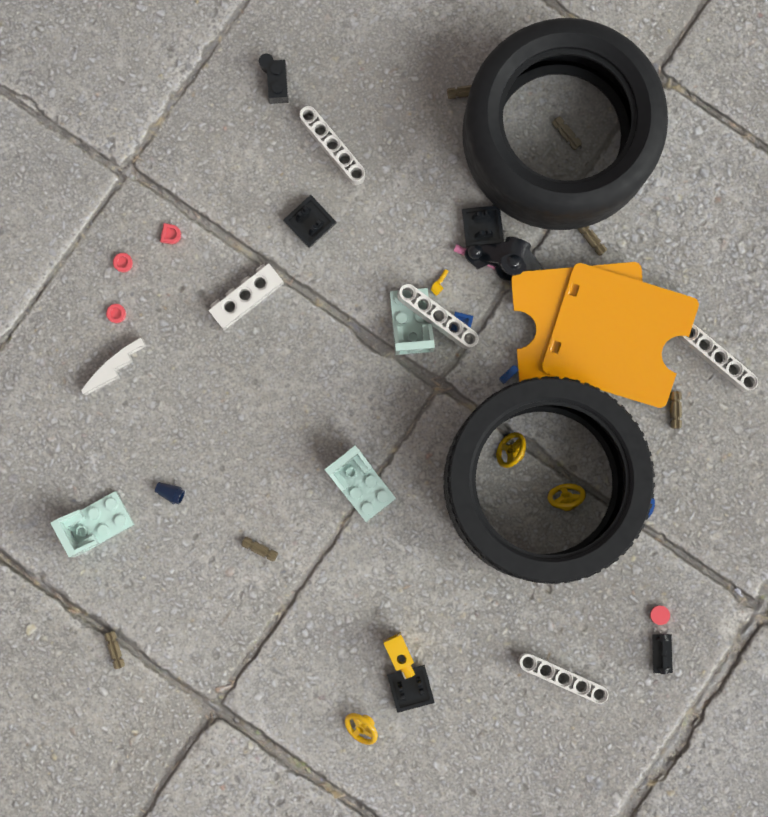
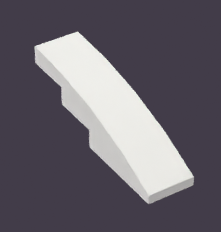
M142 338L137 339L107 360L81 390L82 393L88 395L120 378L117 370L133 362L131 354L147 347Z

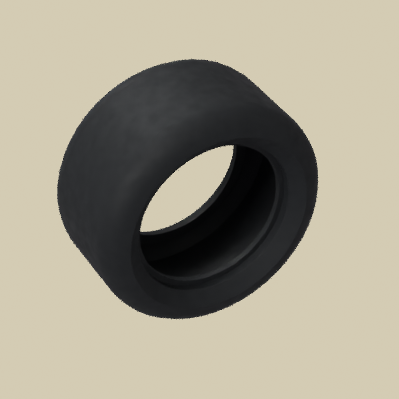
M556 18L531 24L513 33L498 44L481 64L475 75L467 100L462 128L464 154L469 170L485 196L498 209L517 221L550 230H571L596 224L623 208L636 195L655 169L664 149L667 136L668 109L666 96L661 80L647 56L631 40L616 30L597 22L576 18ZM559 74L578 77L597 87L609 99L619 120L621 139L616 160L598 174L579 180L548 178L526 166L511 148L503 124L504 106L520 87L536 78Z

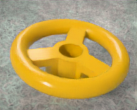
M512 432L506 435L499 443L496 459L501 467H513L523 459L526 450V440L521 433ZM512 438H518L513 444L506 445ZM503 450L506 451L507 462H504L502 459Z
M560 484L549 491L547 500L553 507L569 511L585 500L586 493L577 484ZM567 489L576 490L580 494H572ZM561 490V496L554 500V494Z
M350 713L345 717V727L355 740L365 745H372L377 741V730L370 716ZM351 719H353L356 725L355 730L351 726ZM359 734H365L371 737V739L363 738Z

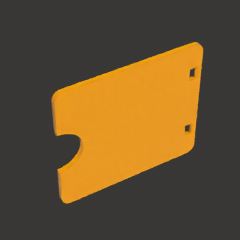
M637 262L590 265L642 281V268ZM573 267L524 271L520 275H512L513 311H521L528 314L534 320L536 326L533 340L528 345L516 349L519 382L535 377H554V375L543 371L542 363ZM573 283L570 295L576 297L579 285ZM555 340L551 352L558 353L561 342Z
M577 263L574 265L542 363V369L550 375L580 380V383H589L602 391L662 408L668 402L677 374L669 370L664 364L662 349L665 343L673 337H689L699 302L696 298L587 264ZM573 283L579 285L576 297L570 295ZM555 340L561 342L558 353L551 352Z

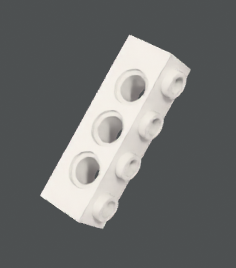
M263 264L255 270L256 274L251 278L247 276L240 282L241 285L237 289H230L225 294L226 297L221 301L218 299L210 305L211 309L208 311L224 331L284 285L283 280L270 264L266 266ZM262 279L266 284L263 288L255 287L256 281ZM242 292H250V298L242 300L240 298ZM234 303V311L227 312L225 310L226 305Z

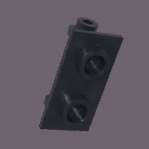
M652 634L653 673H673L672 634Z

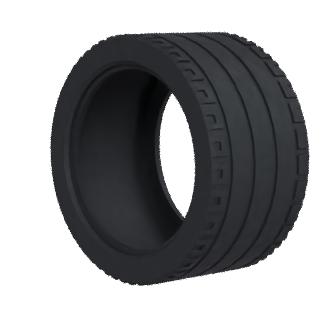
M557 376L535 377L522 380L519 383L515 382L485 399L470 414L456 433L449 448L444 467L443 489L446 508L450 520H452L453 526L459 537L464 541V544L480 560L494 569L512 577L544 584L569 583L581 580V578H588L618 561V557L624 555L632 547L634 539H638L641 530L644 528V522L648 520L649 512L652 508L651 499H654L653 492L655 483H653V478L655 477L654 463L650 458L652 454L649 451V444L647 440H644L643 431L641 432L637 421H633V416L627 412L623 405L620 406L615 398L613 399L608 393L601 392L598 387H594L589 383L585 382L583 384L580 383V380L566 377L559 379ZM525 413H555L580 423L598 440L605 451L611 468V498L602 521L582 542L557 553L536 554L518 548L508 542L487 520L477 495V464L487 439L500 424Z

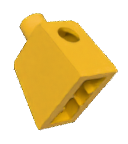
M401 632L383 640L395 670H401L404 679L414 676L415 673L411 666L414 661ZM399 655H404L405 660L403 662H399L397 658Z

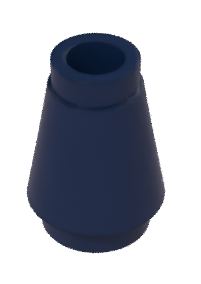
M158 482L155 487V493H158V495L173 505L175 503L179 505L185 495V490H182L180 486Z

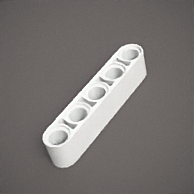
M306 106L302 108L300 120L306 130L352 184L359 185L363 183L365 179L363 166L313 107ZM307 113H310L314 116L311 120H305L303 118L304 115ZM318 128H324L326 130L325 133L322 135L316 134L315 131ZM330 142H335L338 146L335 149H329L327 145ZM346 156L350 161L347 164H342L339 161L340 158ZM354 171H359L362 176L356 179L351 174Z
M405 284L399 289L397 298L403 305L429 324H432L433 327L460 347L471 349L478 343L479 337L474 330L411 284ZM409 290L411 298H405L402 295V291ZM419 301L426 303V310H421L418 307ZM435 312L440 313L442 321H436L433 314ZM449 324L457 326L456 333H452L449 330ZM465 335H469L472 337V344H467L465 342Z
M693 324L691 329L693 332L692 338L679 336L683 343L739 390L748 392L757 387L758 378L696 325ZM700 341L707 343V350L700 348ZM715 353H719L722 356L721 363L715 361ZM730 365L735 366L737 370L736 375H732L729 372ZM745 378L751 380L750 387L744 385Z
M523 653L518 658L519 666L528 673L598 704H602L608 699L607 689L593 681L530 653ZM526 657H531L533 661L529 667H524L522 663ZM543 665H549V674H541L540 669ZM561 673L568 675L565 683H559L558 676ZM579 681H584L586 685L582 691H577L576 684ZM597 689H602L603 696L600 699H595L594 692Z

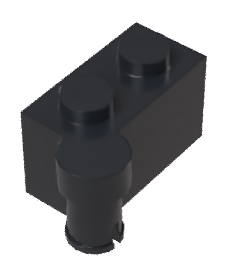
M262 54L259 58V65L263 72L267 73L270 104L289 103L286 61L274 60L272 55Z

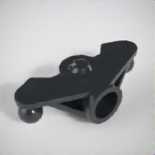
M506 237L505 242L488 245L474 244L465 251L466 260L476 269L487 265L494 266L499 278L506 281H511L512 275H520L524 271L544 270L530 251L531 244L516 237Z

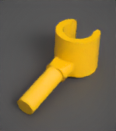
M444 269L440 278L431 287V291L436 296L444 289L440 284L449 272Z

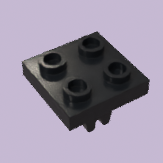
M312 195L308 196L283 219V222L308 248H311L337 224L333 217Z
M495 205L462 209L466 248L474 244L488 245L504 242L501 212Z
M425 664L413 667L415 675L404 679L401 671L387 674L397 713L435 703Z

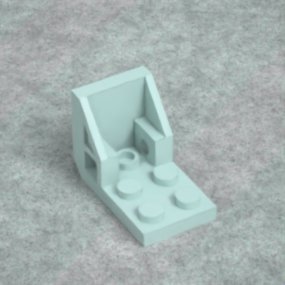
M428 288L418 289L428 296ZM399 290L390 291L395 355L434 352L435 344L432 324L426 322L398 300L397 293ZM409 290L402 291V295L405 298H411ZM423 301L418 302V307L421 310H426V303Z
M356 445L324 469L365 522L396 499Z
M117 491L82 510L74 511L50 523L68 557H77L135 525Z

